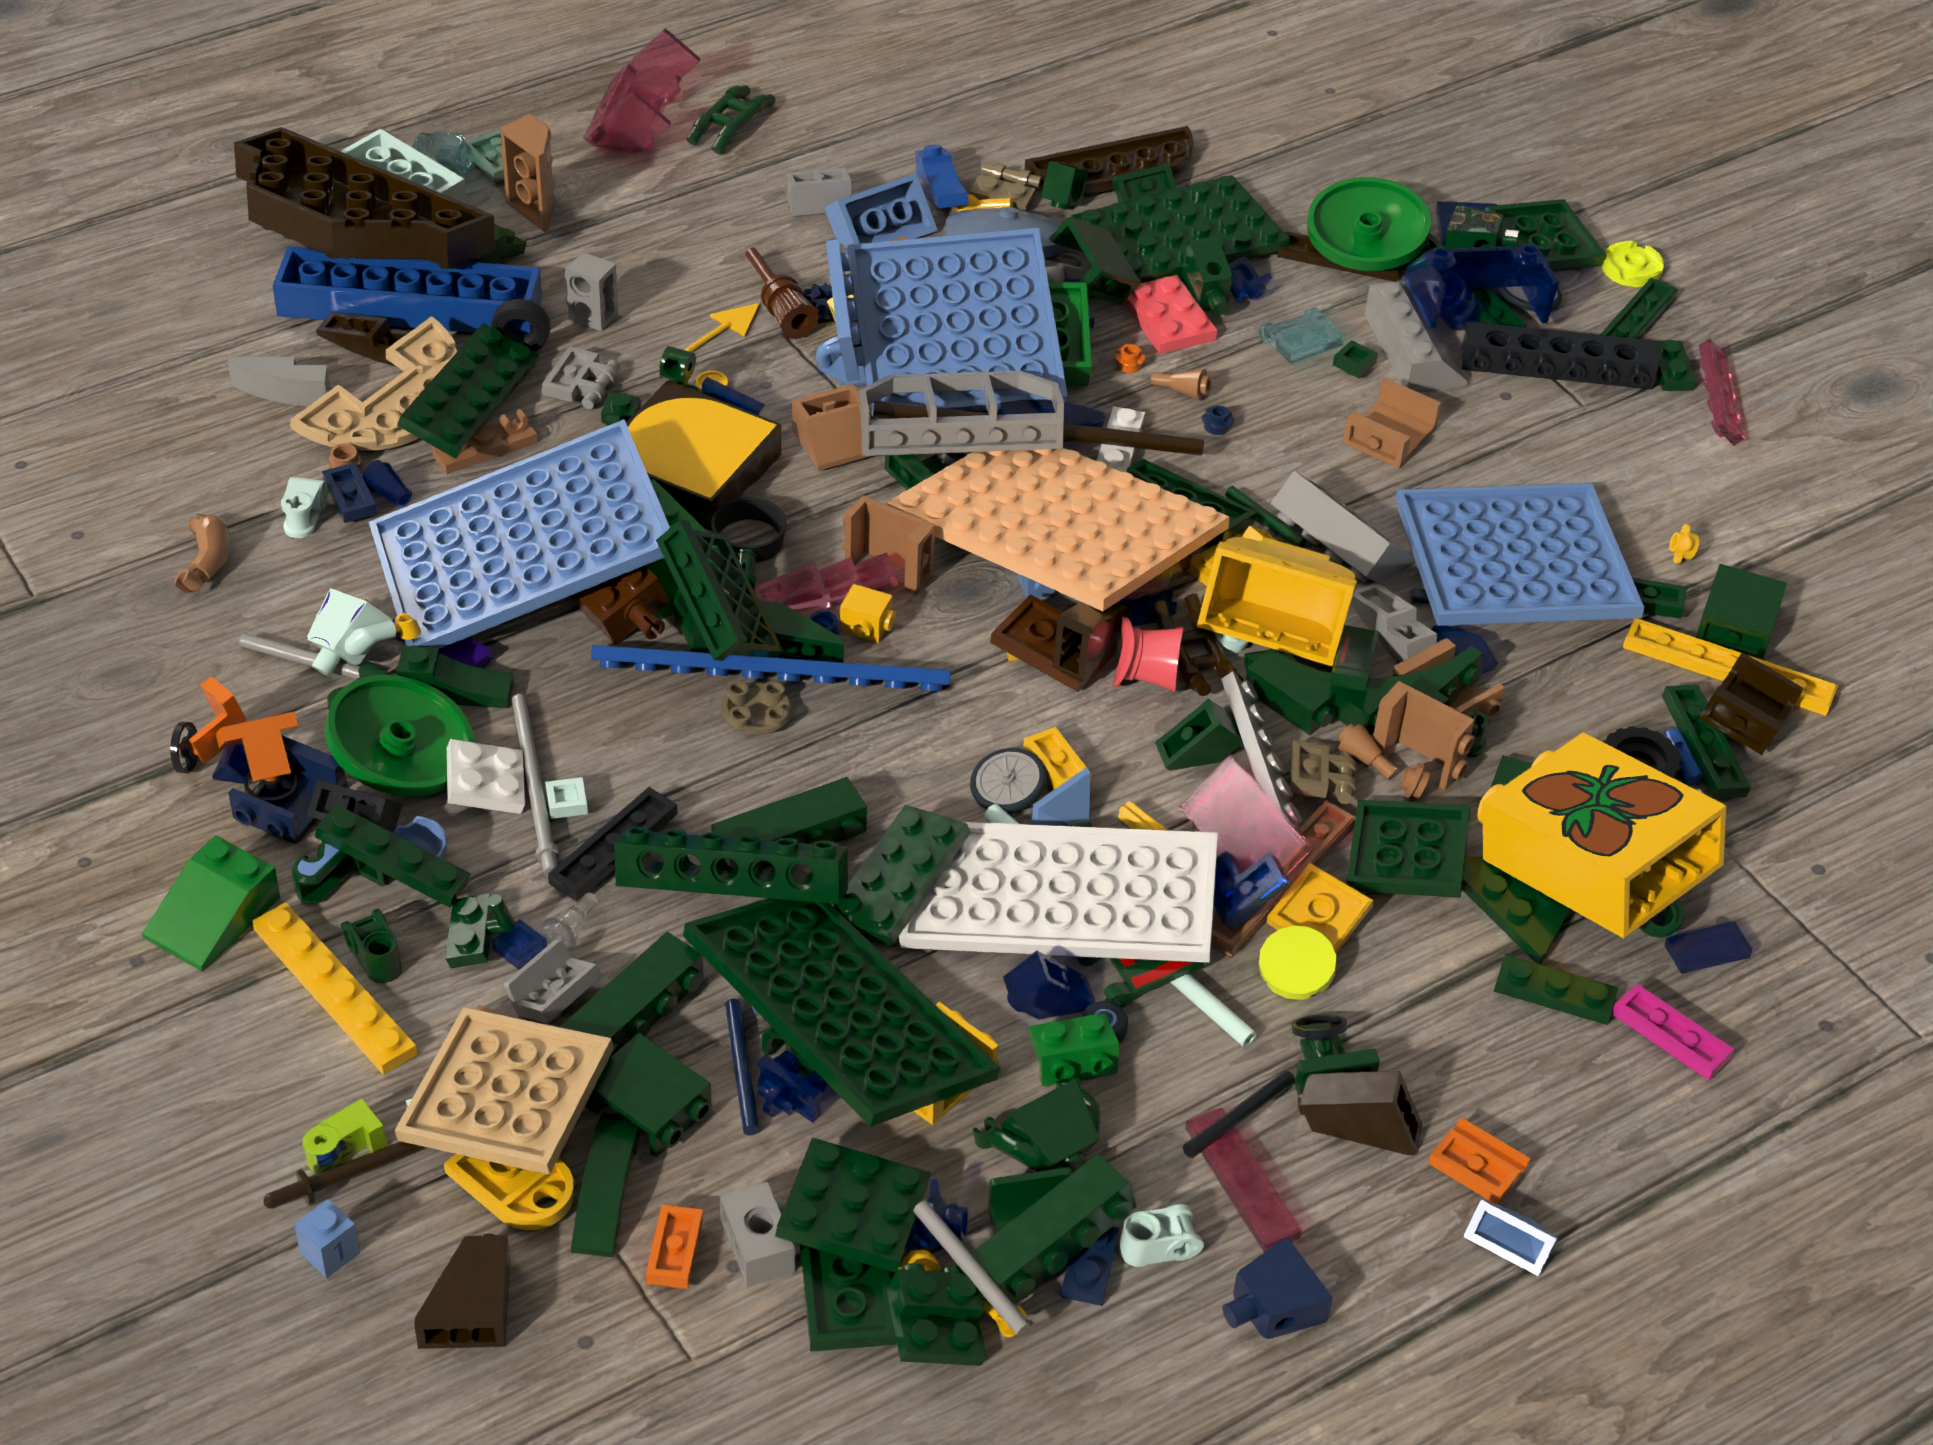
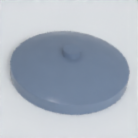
M1012 207L964 210L956 212L946 219L945 236L1039 228L1044 258L1057 256L1067 249V247L1051 243L1049 239L1058 229L1060 223L1047 217Z

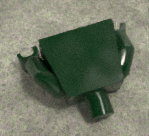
M1072 1076L1066 1084L1063 1085L1060 1081H1056V1089L1012 1111L1000 1124L1002 1128L997 1129L994 1118H986L984 1120L986 1131H980L976 1127L973 1128L975 1144L982 1149L994 1147L1025 1166L1036 1169L1038 1172L1053 1170L1059 1167H1069L1073 1174L1087 1163L1083 1154L1088 1152L1099 1141L1100 1105L1080 1087L1079 1077Z

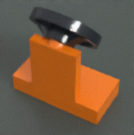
M212 676L204 681L200 687L211 705L216 718L199 732H197L192 722L181 721L174 728L170 754L172 765L178 773H190L196 765L197 758L205 765L226 748H219L216 733L221 727L248 722L235 696ZM186 727L188 730L187 736H184L181 740V743H179L182 731ZM179 749L182 758H184L186 761V766L184 768L180 762Z
M295 711L221 727L216 733L219 748L243 743L250 768L244 779L245 793L273 805L289 801L298 789L297 776L289 767L281 736L292 733L298 727ZM284 775L289 776L292 781L288 780L287 778H285V777H283V776H284ZM251 779L253 782L259 781L253 792L248 786ZM280 788L290 789L286 794L278 797L260 796L265 791L275 792Z

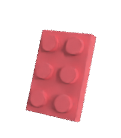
M1177 275L1141 283L1123 302L1159 354L1216 341L1217 329Z

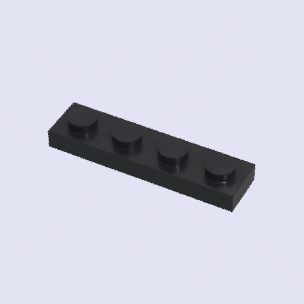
M648 787L548 873L549 884L578 902L615 869L614 843L622 833L632 827H646L650 832H658L678 814L677 803Z

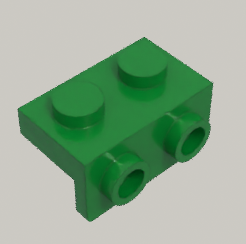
M1106 1013L1029 1026V1039L1040 1064L1039 1079L1042 1086L1055 1085L1056 1081L1067 1083L1072 1076H1077L1080 1080L1116 1074L1118 1072L1119 1042Z

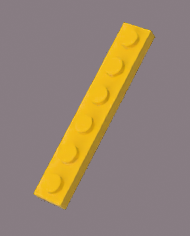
M286 902L252 920L254 931L383 1075L417 1056V1048L414 1042Z

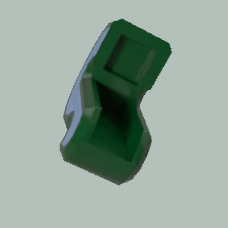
M323 841L319 845L315 860H310L308 856L304 855L292 867L295 894L299 900L305 903L322 902L353 870L358 871L363 877L380 886L385 885L389 876Z

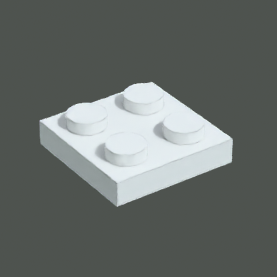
M450 739L447 746L448 803L521 814L525 806L523 750Z

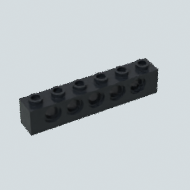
M1467 321L1462 343V370L1653 390L1659 367L1658 342L1653 340Z

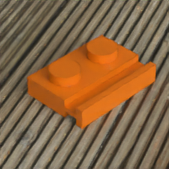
M1460 1117L1457 1125L1453 1129L1451 1128L1432 1151L1428 1164L1490 1202L1500 1205L1519 1181L1521 1174L1528 1169L1531 1158Z

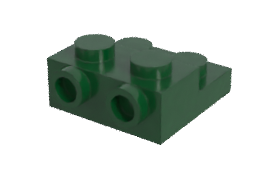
M910 1263L898 1269L886 1290L900 1361L981 1366L986 1358V1351L979 1318L985 1309L981 1292L959 1266H948L939 1272L925 1271L922 1264Z

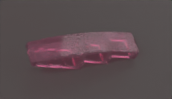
M886 552L858 565H854L851 557L821 570L818 569L816 562H812L755 586L752 589L758 600L782 603L799 613L842 604L853 584L876 591H883L900 583Z

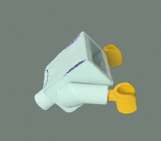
M330 588L307 635L308 641L321 649L312 667L330 677L340 660L357 666L362 662L373 645L379 641L396 637L397 632L400 633L401 638L404 640L418 637L421 634L418 621L412 619L409 614L403 613L398 615L393 623L391 621L392 618L371 605L367 599H359Z

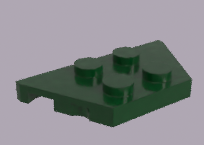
M1483 857L1465 858L1462 891L1535 963L1542 964L1548 949L1555 942L1560 933L1561 926L1567 921L1572 909L1483 860Z

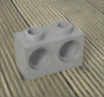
M582 252L573 262L568 264L565 270L568 294L566 303L569 309V320L603 331L618 315L616 263Z

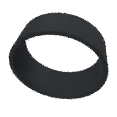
M743 497L724 503L714 512L711 520L713 533L720 534L729 524L746 519L768 523L778 532L774 539L760 545L744 546L730 542L735 554L740 549H750L756 553V563L772 558L782 548L787 520L784 512L776 504L761 498Z

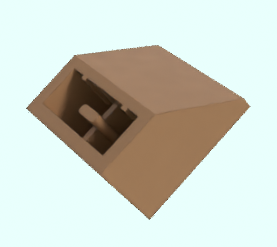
M853 384L792 400V431L818 471L870 457L862 455L859 392Z

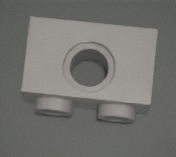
M768 1182L720 1195V1220L746 1286L794 1273L795 1255L800 1253V1245L798 1243L775 1237L784 1204L780 1196H773Z

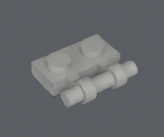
M568 346L542 383V395L573 402L577 395L584 396L581 401L583 407L592 409L595 404L600 403L604 398L606 387L611 386L617 379V371L620 365L615 360H609L607 364L599 363L598 353ZM591 377L595 378L596 380L595 382L588 381V379Z

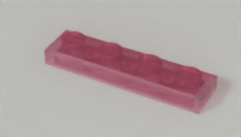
M1709 338L1699 344L1701 353L1699 363L1705 373L1703 384L1709 393L1710 399L1707 400V404L1714 418L1711 424L1715 433L1720 438L1725 437L1734 446L1744 440V434L1728 358Z

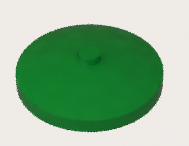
M1375 177L1351 178L1325 188L1311 203L1307 219L1309 239L1320 254L1338 265L1362 271L1387 270L1408 263L1425 248L1429 240L1431 228L1429 209L1419 195L1402 184Z
M398 675L368 676L345 686L331 702L324 726L327 746L343 770L357 781L372 789L403 797L427 796L446 790L447 746L450 739L474 742L472 728L467 717L452 699L429 684Z

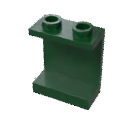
M1068 217L1049 237L1051 243L1085 253L1092 267L1078 282H1087L1088 295L1122 304L1141 284L1109 229Z
M1719 563L1696 638L1763 660L1787 582Z
M638 1033L608 1059L585 1107L597 1115L603 1108L610 1105L649 1134L650 1154L657 1158L665 1149L674 1147L682 1138L683 1133L695 1122L699 1123L707 1117L712 1108L711 1083Z

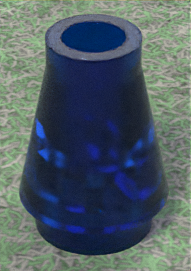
M376 460L364 470L362 477L370 491L393 502L398 507L406 505L411 499L412 492L405 486L390 463Z

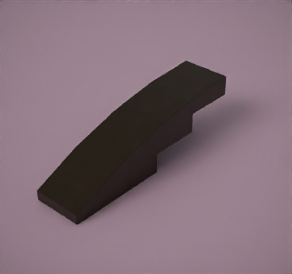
M332 311L316 329L318 336L346 350L391 366L395 365L386 359V349L411 332L390 329L387 318Z

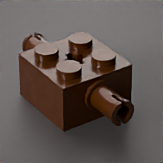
M645 565L629 573H624L602 582L597 586L570 595L575 605L615 645L636 628H639L648 639L657 638V635L651 630L652 627L660 635L665 629V623L655 613L670 601L658 578Z

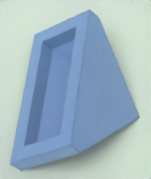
M1084 768L1033 804L1031 825L1070 826L1078 822H1089L1091 772Z
M1484 1199L1480 1200L1463 1236L1537 1276H1540L1558 1239L1528 1215Z

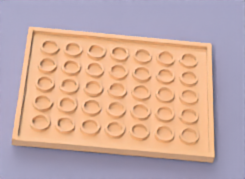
M1066 448L972 452L886 502V505L935 524V537L1101 611L1117 603L1229 528V516L1217 512L1212 507L1195 503L1183 495L1171 493L1156 484L1147 483L1133 477L1130 473L1118 471L1101 461H1094L1080 455L1077 451Z

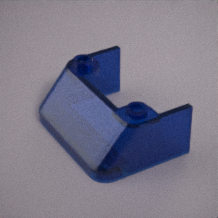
M1530 244L1505 247L1434 248L1407 266L1404 278L1430 329L1436 328L1445 290L1521 286L1542 324L1548 323L1559 281L1543 253L1536 246Z

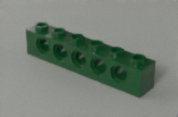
M632 827L625 830L614 843L616 886L833 904H839L848 891V847L836 846L831 841H818L813 844L798 843V840L793 838L767 841L761 840L760 837L755 835L728 838L717 832L688 835L685 831L679 829L668 830L662 833L650 832L646 827ZM651 852L659 854L664 862L655 860ZM688 855L695 856L701 865L692 863ZM725 858L734 860L738 868L729 866ZM762 861L770 862L774 866L775 871L766 869ZM799 864L808 865L813 874L802 871Z

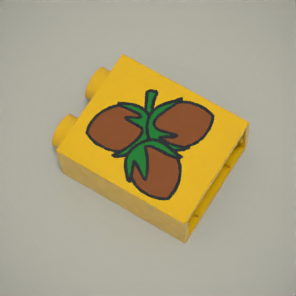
M1584 732L1558 750H1547L1540 754L1530 769L1508 784H1497L1491 787L1483 796L1478 807L1477 817L1479 822L1483 824V860L1623 939L1724 865L1726 805Z

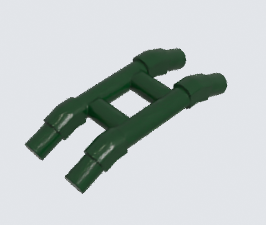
M736 85L730 87L725 92V95L696 119L686 140L690 144L696 145L712 123L723 126L711 148L716 154L721 155L727 144H730L733 137L737 134V131L756 113L775 104V97L772 94H761L755 96L748 103L741 99L750 95L749 86ZM727 108L740 112L735 118L722 114Z

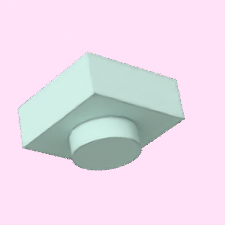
M582 777L545 782L550 819L588 814Z

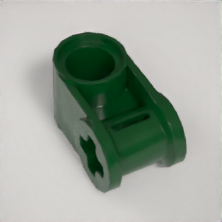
M380 909L372 910L370 916L353 923L348 921L341 923L342 934L350 952L356 956L367 976L372 981L387 983L393 981L401 974L402 965L397 938L389 928Z

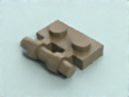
M984 163L982 175H978L969 190V194L974 195L978 200L1012 198L1013 208L1028 211L1035 199L1036 188L1041 186V176L1033 175L1031 171L1025 169L1021 171L1008 169L1006 165L1000 163L995 165Z
M1293 741L1290 760V788L1292 793L1306 798H1326L1327 791H1334L1341 804H1349L1356 793V781L1353 778L1356 774V763L1352 759V755L1349 752L1333 755L1329 754V746Z

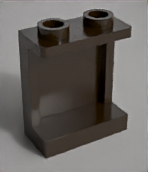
M1741 653L1722 684L1713 693L1699 718L1760 755H1763L1802 694L1803 687L1747 654Z

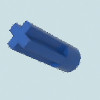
M1679 729L1666 731L1663 736L1668 737L1672 744L1677 746L1678 754L1681 756L1679 776L1683 784L1689 787L1693 784L1696 786L1700 785L1703 782L1701 778L1704 775L1682 732Z

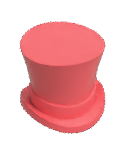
M1122 617L1120 659L1114 675L1113 687H1119L1124 679L1131 681L1137 679L1175 693L1183 627L1166 630H1140V628L1132 627L1129 618Z

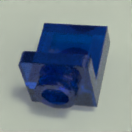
M1246 256L1228 264L1233 279L1230 292L1238 303L1249 297L1253 301L1267 291L1265 286L1273 277L1269 272L1259 276Z

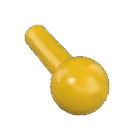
M968 194V205L956 206V210L960 212L977 208H1013V199L978 200L974 195Z

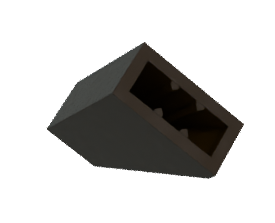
M1080 602L1062 613L1057 621L1053 667L1084 682L1121 637L1122 617H1127L1128 606L1117 602L1106 610L1101 611L1084 602Z
M1400 1071L1307 1075L1304 1091H1300L1298 1096V1108L1301 1115H1305L1312 1132L1405 1155H1416L1422 1121Z
M487 1233L479 1236H465L415 1316L414 1326L418 1349L505 1347L511 1261L508 1235Z

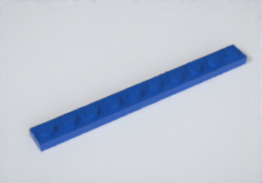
M592 645L591 659L600 660V667L621 669L622 662H635V670L657 671V664L671 665V672L692 674L693 667L707 668V675L728 676V670L734 669L743 670L742 677L764 679V672L778 673V680L799 681L800 674L814 675V682L835 684V677L850 678L849 685L871 686V679L885 680V687L906 689L907 682L921 683L920 690L942 691V684L950 685L951 670L730 655L724 661L713 660L711 653Z

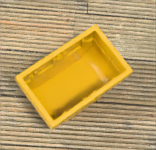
M1263 537L1262 541L1248 538H1229L1225 543L1220 541L1214 556L1197 627L1333 666L1357 583L1355 574L1346 567L1329 561L1330 556L1266 537Z

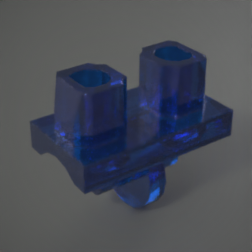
M785 1050L774 1059L764 1054L757 1061V1066L761 1069L757 1081V1086L760 1087L758 1094L765 1099L763 1103L764 1113L774 1117L781 1111L788 1115H792L796 1111L812 1123L821 1116V1102L830 1092V1085L816 1071H813L805 1079L799 1077L797 1074L801 1072V1062L797 1056L788 1050Z

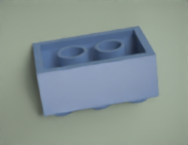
M916 173L839 199L824 207L834 236L839 239L846 249L847 245L884 242L906 236L907 239H917L938 231Z

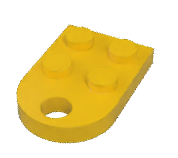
M455 1154L444 1163L445 1173L503 1223L516 1229L539 1230L547 1228L560 1221L573 1204V1177L567 1165L559 1158L550 1175ZM550 1197L557 1201L550 1208H540L535 1205L539 1199Z

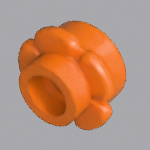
M1126 344L1117 349L1114 359L1119 370L1126 373H1135L1142 368V364L1146 361V356L1137 345Z

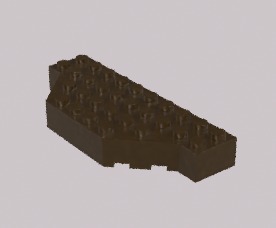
M283 127L234 142L236 177L247 181L249 221L262 226L265 230H272L281 234L286 239L299 242L306 248L324 253L329 258L425 259L438 264L443 269H454L461 263L469 260H478L482 255L495 251L493 214Z

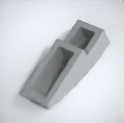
M228 357L232 387L248 394L285 404L309 406L330 391L327 365H296L295 357Z
M1379 583L1354 591L1351 603L1369 630L1379 631L1378 641L1400 663L1437 643V633L1417 621L1416 608Z

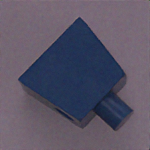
M1287 1237L1239 1270L1236 1275L1233 1291L1235 1300L1223 1305V1314L1232 1328H1237L1251 1321L1263 1338L1272 1339L1327 1322L1333 1297Z

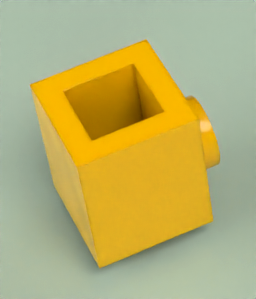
M853 584L840 605V632L879 643L885 631H891L895 622L896 611L892 610L893 595Z

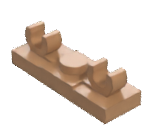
M517 409V417L508 419L503 414L500 416V423L482 427L456 459L432 446V455L444 472L450 474L538 443L537 433L528 423V418L521 409Z

